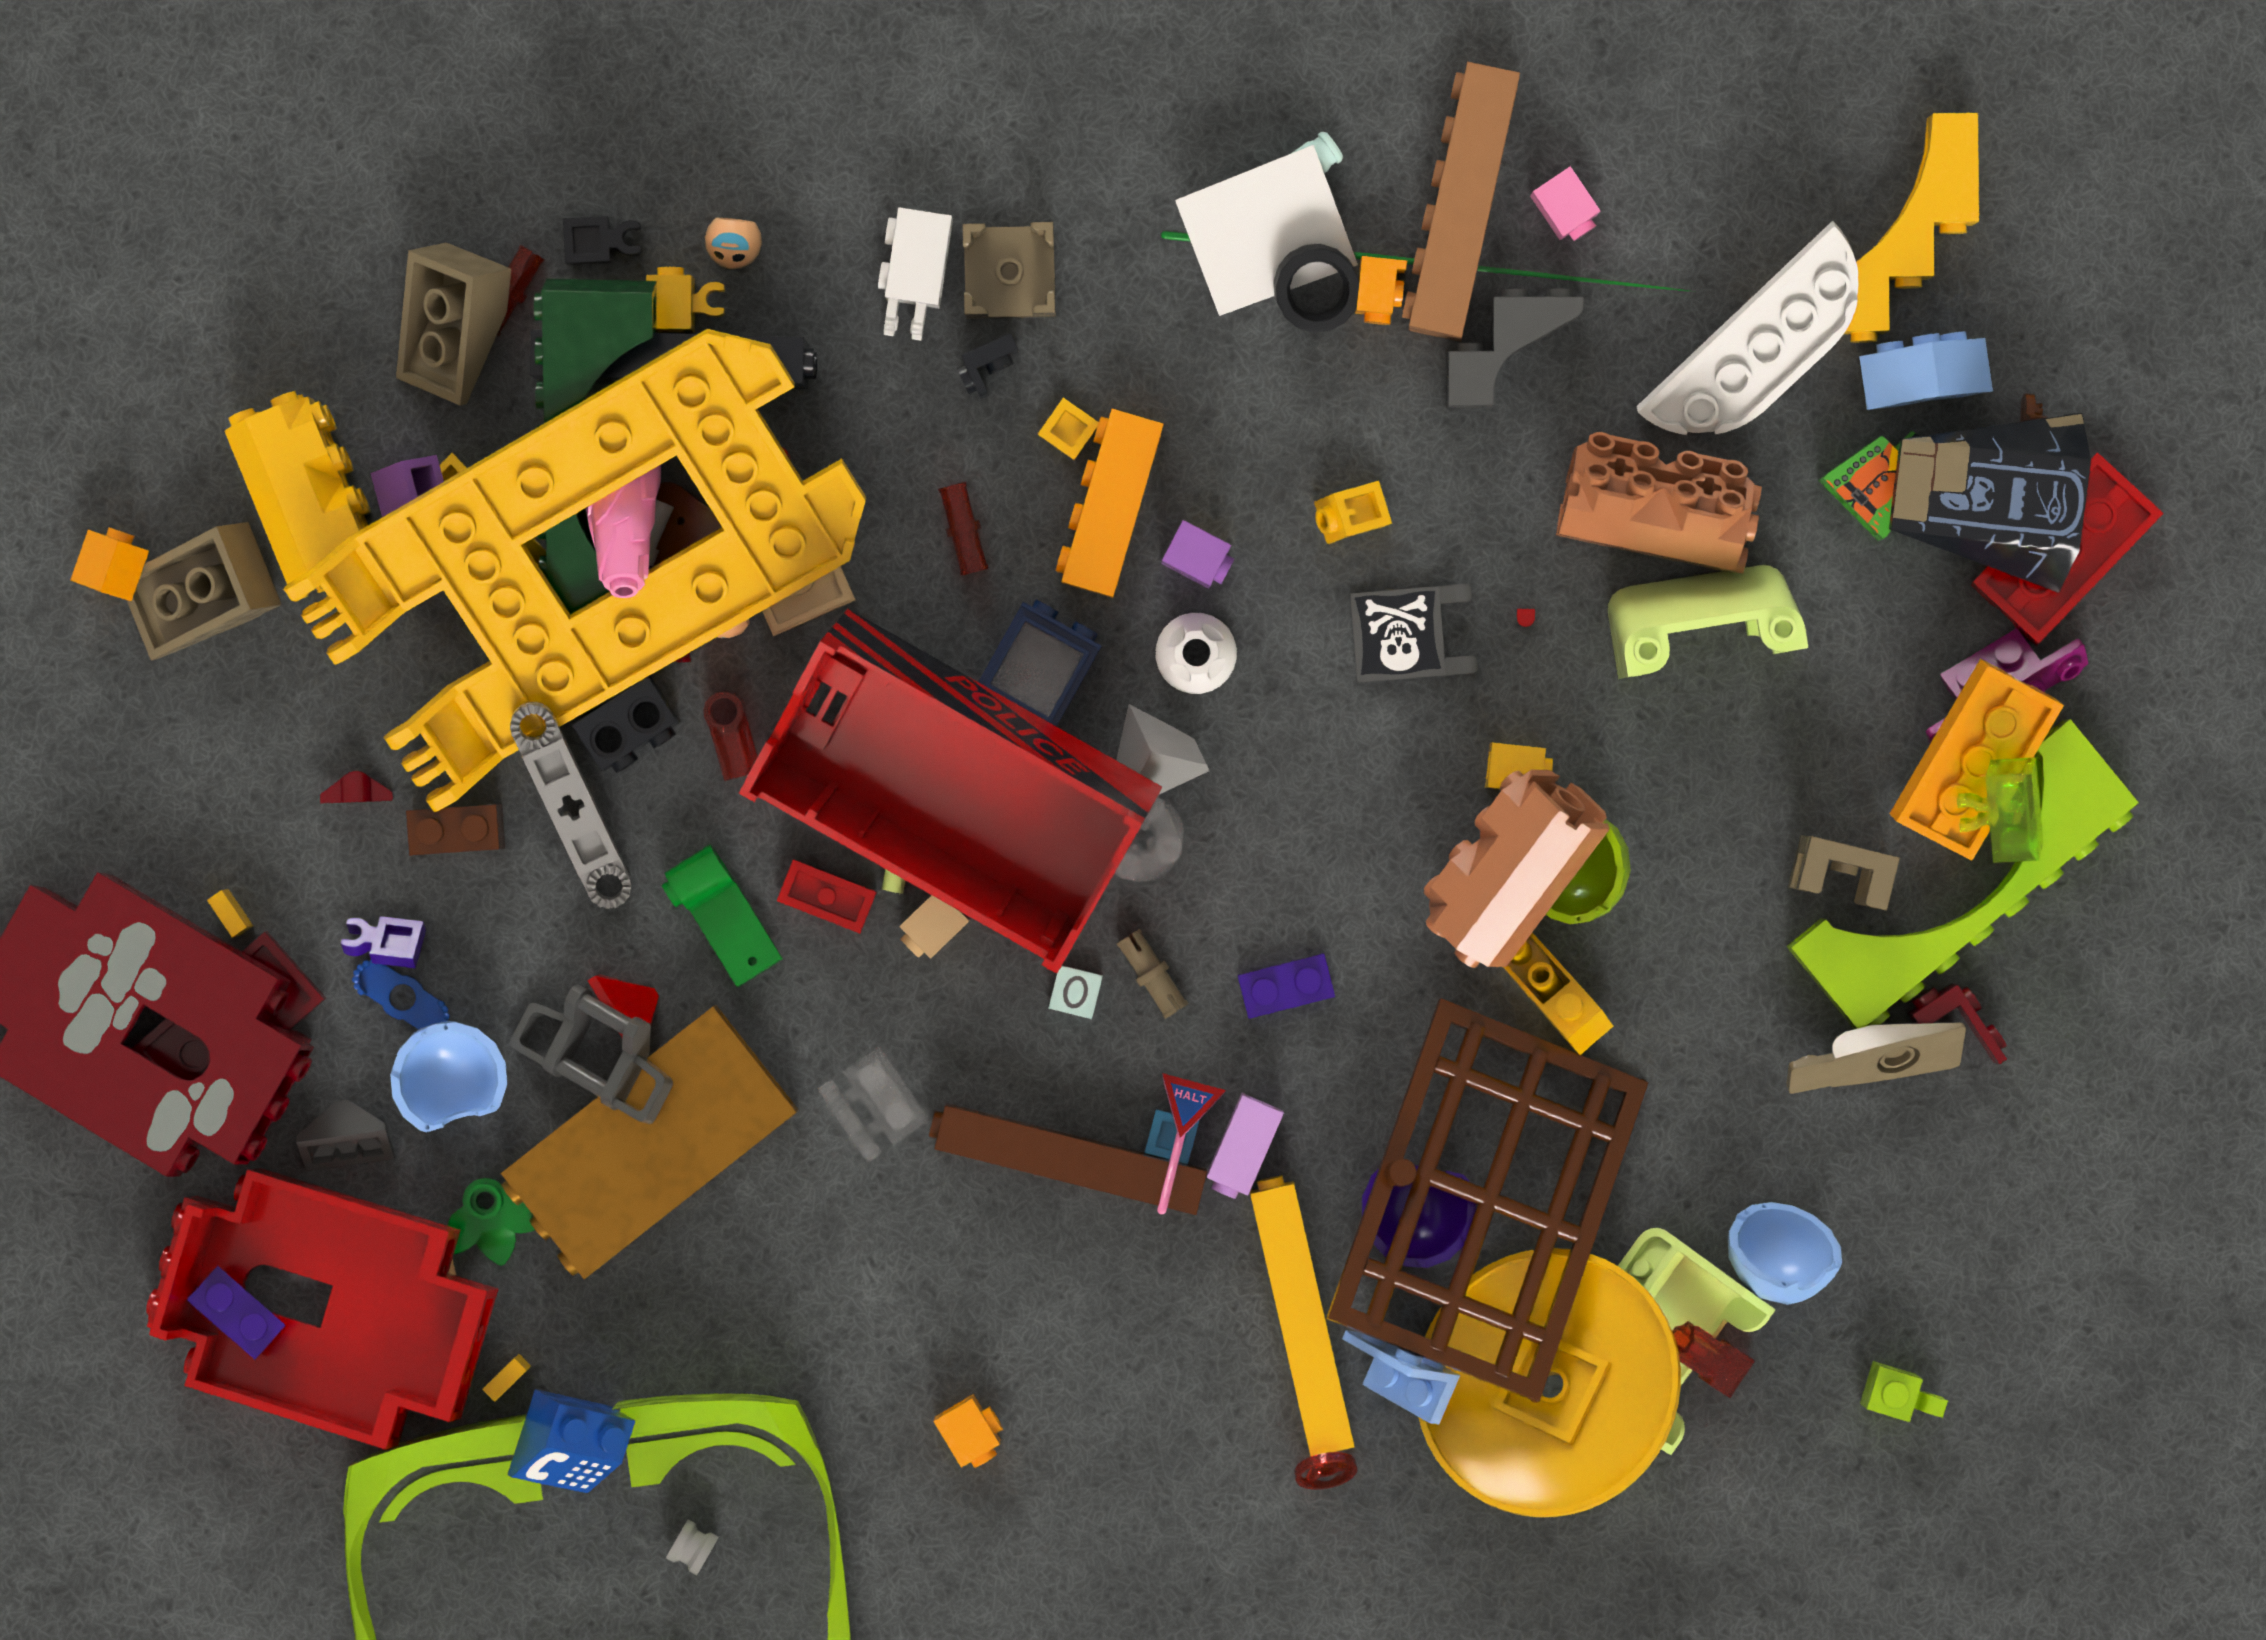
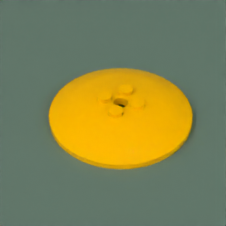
M1553 1249L1529 1319L1530 1322L1545 1326L1571 1249ZM1534 1250L1506 1256L1477 1271L1471 1277L1465 1296L1512 1314ZM1590 1254L1548 1377L1559 1375L1563 1379L1562 1391L1557 1396L1547 1398L1542 1393L1540 1402L1533 1403L1530 1399L1445 1366L1459 1374L1460 1378L1439 1425L1431 1424L1419 1418V1422L1430 1450L1444 1471L1460 1487L1482 1502L1505 1512L1530 1517H1559L1589 1510L1607 1502L1634 1483L1648 1469L1668 1438L1675 1420L1681 1390V1366L1673 1331L1659 1304L1633 1276L1606 1259ZM1441 1308L1430 1324L1425 1335L1426 1338L1431 1339ZM1459 1313L1448 1346L1495 1365L1506 1331ZM1523 1338L1512 1372L1527 1377L1538 1344Z

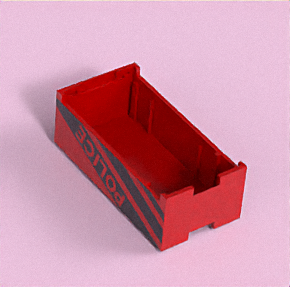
M847 609L820 640L792 692L793 695L770 738L763 746L739 794L753 802L758 797L1042 957L1044 961L1041 965L1057 974L1142 826L1162 786L861 615ZM823 682L832 688L818 714L814 715L807 711L820 684ZM839 691L847 697L833 723L830 724L823 720L836 693Z

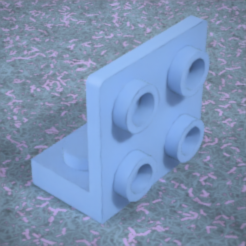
M1345 1331L1343 1340L1374 1357L1362 1385L1426 1422L1440 1424L1460 1378L1459 1374L1446 1368L1444 1365L1361 1332Z

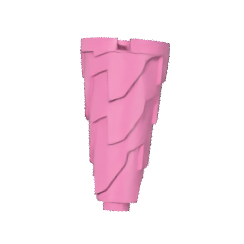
M661 465L585 508L596 552L598 578L614 597L629 598L635 596L638 590H641L645 585V579L648 578L650 537L655 524L656 496L661 483Z

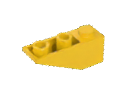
M1533 932L1510 963L1503 967L1579 1055L1614 1027L1603 1010Z

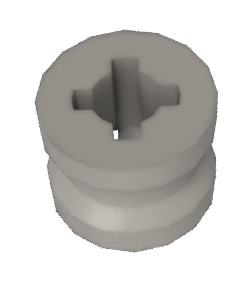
M688 1519L666 1559L673 1563L681 1561L688 1566L689 1572L697 1576L719 1536L712 1532L704 1534L697 1530L696 1523Z

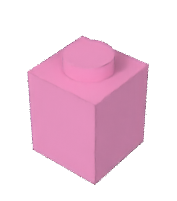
M1571 166L1534 190L1530 195L1559 240L1570 235L1573 241L1596 227L1592 219L1600 213V209Z

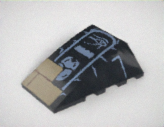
M2078 412L2065 414L2064 416L2038 418L2017 423L1997 424L1970 430H1957L1900 439L1889 530L2059 593L2080 551L2091 466L2083 414Z

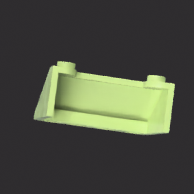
M1651 1228L1643 1232L1618 1265L1633 1276L1652 1295L1668 1319L1679 1352L1681 1386L1727 1322L1741 1331L1753 1332L1762 1328L1776 1310L1672 1234L1661 1228ZM1677 1412L1668 1438L1661 1450L1672 1455L1682 1441L1685 1432L1684 1421Z

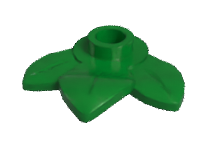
M492 1178L477 1179L466 1188L463 1194V1206L449 1218L448 1226L461 1230L454 1254L464 1252L477 1244L478 1248L487 1258L497 1265H505L514 1251L516 1233H529L535 1230L529 1221L534 1215L523 1202L520 1205H516L504 1191L502 1184ZM481 1192L492 1194L494 1203L491 1208H482L478 1204V1196Z

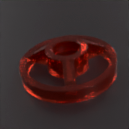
M1327 1452L1317 1454L1301 1461L1295 1467V1480L1300 1487L1306 1489L1321 1490L1333 1488L1351 1480L1357 1473V1464L1355 1458L1347 1453ZM1310 1468L1306 1478L1302 1477L1301 1475ZM1338 1471H1345L1329 1481L1317 1480L1320 1477L1331 1476Z

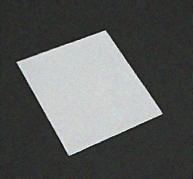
M1314 145L1175 200L1219 316L1273 297V281L1279 264L1290 252L1303 245L1323 244L1336 248L1350 260L1353 267L1358 265ZM1323 262L1308 263L1300 267L1294 274L1290 289L1292 290L1338 273V271L1331 265Z

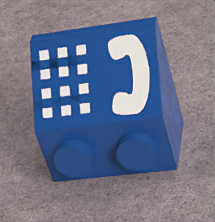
M535 1389L507 1475L521 1480L589 1493L622 1464L635 1420L617 1409L612 1410L613 1407L605 1404Z

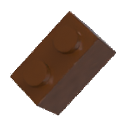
M502 804L443 808L437 812H433L432 809L406 811L409 856L505 849Z

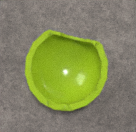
M1607 819L1603 823H1608L1609 831L1546 913L1551 919L1570 925L1590 922L1610 912L1624 895L1631 871L1629 850L1618 828Z

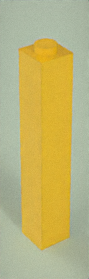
M1283 1175L1257 1181L1258 1189L1251 1190L1250 1196L1310 1456L1315 1457L1354 1448L1294 1182L1284 1183Z

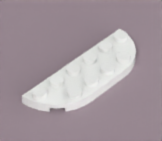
M1832 221L1639 403L1637 405L1638 413L1654 425L1678 434L1715 432L1716 435L1737 429L1758 417L1823 357L1847 330L1858 302L1859 273L1857 263L1846 236L1835 222Z

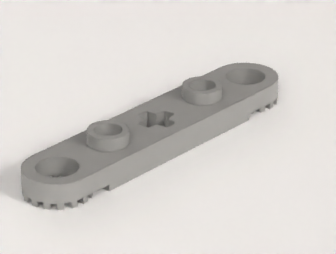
M527 702L520 705L511 717V734L591 901L600 908H617L624 904L630 896L631 877L553 712L542 703ZM538 714V716L545 720L546 730L540 736L529 737L520 728L522 718L526 715ZM570 795L573 800L581 799L583 801V804L579 806V815L572 817L569 811L561 813L559 808L564 805V796ZM606 874L618 876L622 883L621 891L612 897L602 895L596 888L598 878Z

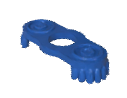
M371 960L363 961L362 964L357 966V970L353 972L354 977L352 981L355 983L354 988L358 990V994L367 995L382 1005L384 1011L393 1018L403 1019L417 1029L446 1022L450 1018L449 1008L445 1005V1002L440 1001L425 991L422 985L413 977L401 975L389 966L374 964ZM400 984L410 986L416 995L414 1005L404 1011L396 1009L390 1001L392 989Z

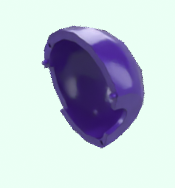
M1379 1169L1371 1175L1362 1195V1215ZM1447 1170L1443 1171L1469 1182L1463 1174ZM1412 1183L1403 1187L1394 1186L1373 1243L1385 1258ZM1430 1186L1403 1266L1429 1268L1448 1261L1464 1245L1476 1210V1204Z

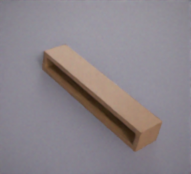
M1468 61L1465 74L1456 72L1450 99L1459 100L1455 117L1446 116L1441 138L1442 143L1449 144L1445 161H1436L1431 186L1439 188L1436 205L1427 204L1421 229L1430 232L1426 249L1417 247L1412 274L1420 276L1416 293L1407 292L1402 318L1410 319L1409 331L1459 342L1462 341L1520 79L1519 72Z

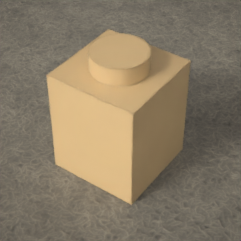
M931 895L899 926L905 932L900 939L918 958L925 953L931 959L970 919L964 913Z

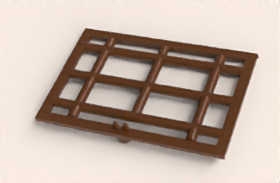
M1440 998L1326 1319L1530 1399L1533 1403L1540 1402L1649 1082ZM1451 1023L1466 1029L1455 1061L1440 1056ZM1483 1036L1529 1055L1519 1087L1472 1069ZM1546 1062L1592 1080L1582 1113L1535 1094ZM1433 1073L1449 1078L1416 1171L1415 1165L1410 1160L1403 1158ZM1465 1086L1512 1104L1484 1187L1437 1169ZM1609 1088L1624 1093L1613 1125L1598 1120ZM1529 1111L1575 1129L1547 1213L1501 1195ZM1595 1137L1607 1142L1578 1226L1565 1221L1564 1217L1591 1139ZM1412 1183L1385 1262L1382 1263L1369 1258L1393 1187H1403ZM1430 1186L1477 1204L1448 1289L1401 1270ZM1494 1211L1541 1230L1512 1314L1465 1296ZM1559 1237L1573 1244L1545 1326L1543 1327L1530 1322L1529 1319L1557 1238ZM1362 1275L1378 1280L1367 1313L1351 1308ZM1395 1287L1442 1306L1431 1339L1383 1321ZM1459 1313L1506 1331L1495 1365L1448 1346ZM1523 1338L1538 1344L1527 1377L1512 1372Z

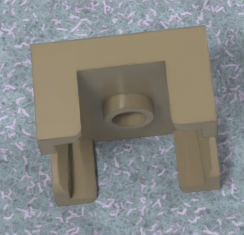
M1053 222L1030 223L1031 226L986 227L985 224H963L965 260L964 311L966 319L1056 317Z
M1800 835L1788 888L1820 893L1828 863L1832 861L1830 870L1856 876L1858 868L1862 869L1854 899L1856 904L1887 911L1900 858L1818 837Z

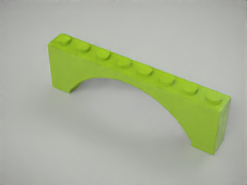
M2071 719L2062 720L2052 728L2035 754L2037 785L2035 807L2029 832L2011 870L1998 887L1980 904L1944 925L1922 932L1903 935L1875 936L1852 933L1833 928L1826 919L1820 918L1786 946L1853 1029L1869 1025H1881L1890 1016L1887 1009L1899 999L1906 1003L1915 997L1925 987L1921 982L1934 970L1939 975L1948 970L1960 959L1956 954L1957 951L1968 942L1976 946L1986 939L1995 930L1991 924L2005 913L2008 918L2015 915L2029 903L2026 897L2029 892L2038 885L2042 889L2049 887L2064 874L2060 868L2073 856L2077 861L2083 859L2099 845L2095 838L2108 828L2112 832L2117 831L2133 818L2134 815L2130 810L2139 802Z

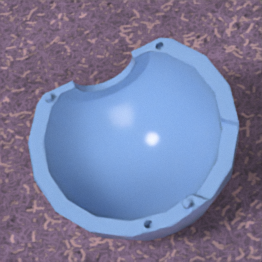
M455 1021L432 1024L414 1032L399 1048L390 1074L392 1097L400 1113L417 1129L426 1133L443 1128L445 1124L458 1118L473 1115L482 1116L497 1111L507 1087L506 1062L496 1043L478 1028Z
M1774 1202L1751 1205L1736 1215V1219L1729 1230L1728 1258L1742 1285L1761 1299L1786 1305L1802 1302L1826 1287L1842 1265L1841 1246L1831 1229L1814 1215L1793 1205Z

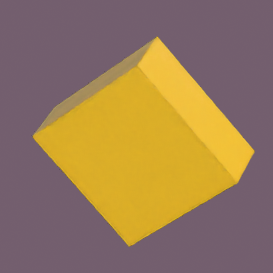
M1062 398L1039 431L1038 436L1075 461L1096 431L1099 422L1065 398Z
M229 889L221 890L207 899L231 937L240 936L253 927V924Z
M518 1354L482 1390L495 1402L531 1365Z

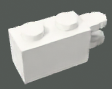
M898 207L897 219L889 217L885 244L892 245L890 263L882 262L878 289L886 290L885 298L888 301L884 335L894 336L898 328L899 303L916 305L914 318L911 321L910 333L912 334L911 339L920 341L923 336L927 307L940 309L953 225L951 215Z

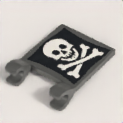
M1469 584L1350 593L1357 683L1474 674L1477 672L1478 664L1475 656L1445 658L1441 604L1470 602L1472 600V588Z

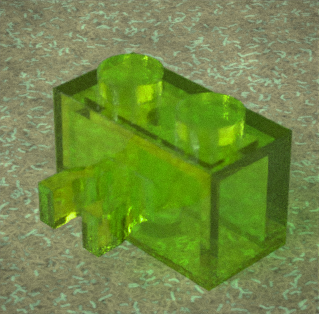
M2036 757L1990 760L1986 773L1987 798L1973 793H1961L1957 798L1958 808L1972 807L1976 811L1989 812H1979L1973 818H1961L1959 823L1960 832L1975 831L1981 826L1989 825L1993 863L2039 861L2043 847V832Z

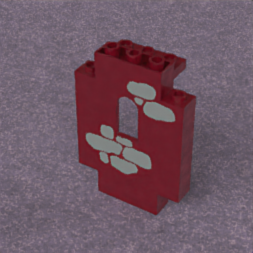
M97 872L78 906L45 887L30 885L0 937V1024L8 1029L0 1043V1077L166 1177H181L183 1172H189L199 1157L200 1150L197 1149L199 1144L232 1164L248 1165L250 1160H256L266 1146L267 1137H265V1133L271 1122L278 1121L289 1105L290 1099L287 1097V1094L295 1081L300 1082L308 1072L312 1063V1059L309 1056L314 1046L310 1045L312 1039L297 1030L283 1029L270 1021L271 1016L278 1015L285 1006L289 997V993L286 990L291 980L113 875ZM145 1006L197 1036L206 1044L209 1050L210 1061L206 1071L194 1080H184L124 1045L126 1038Z

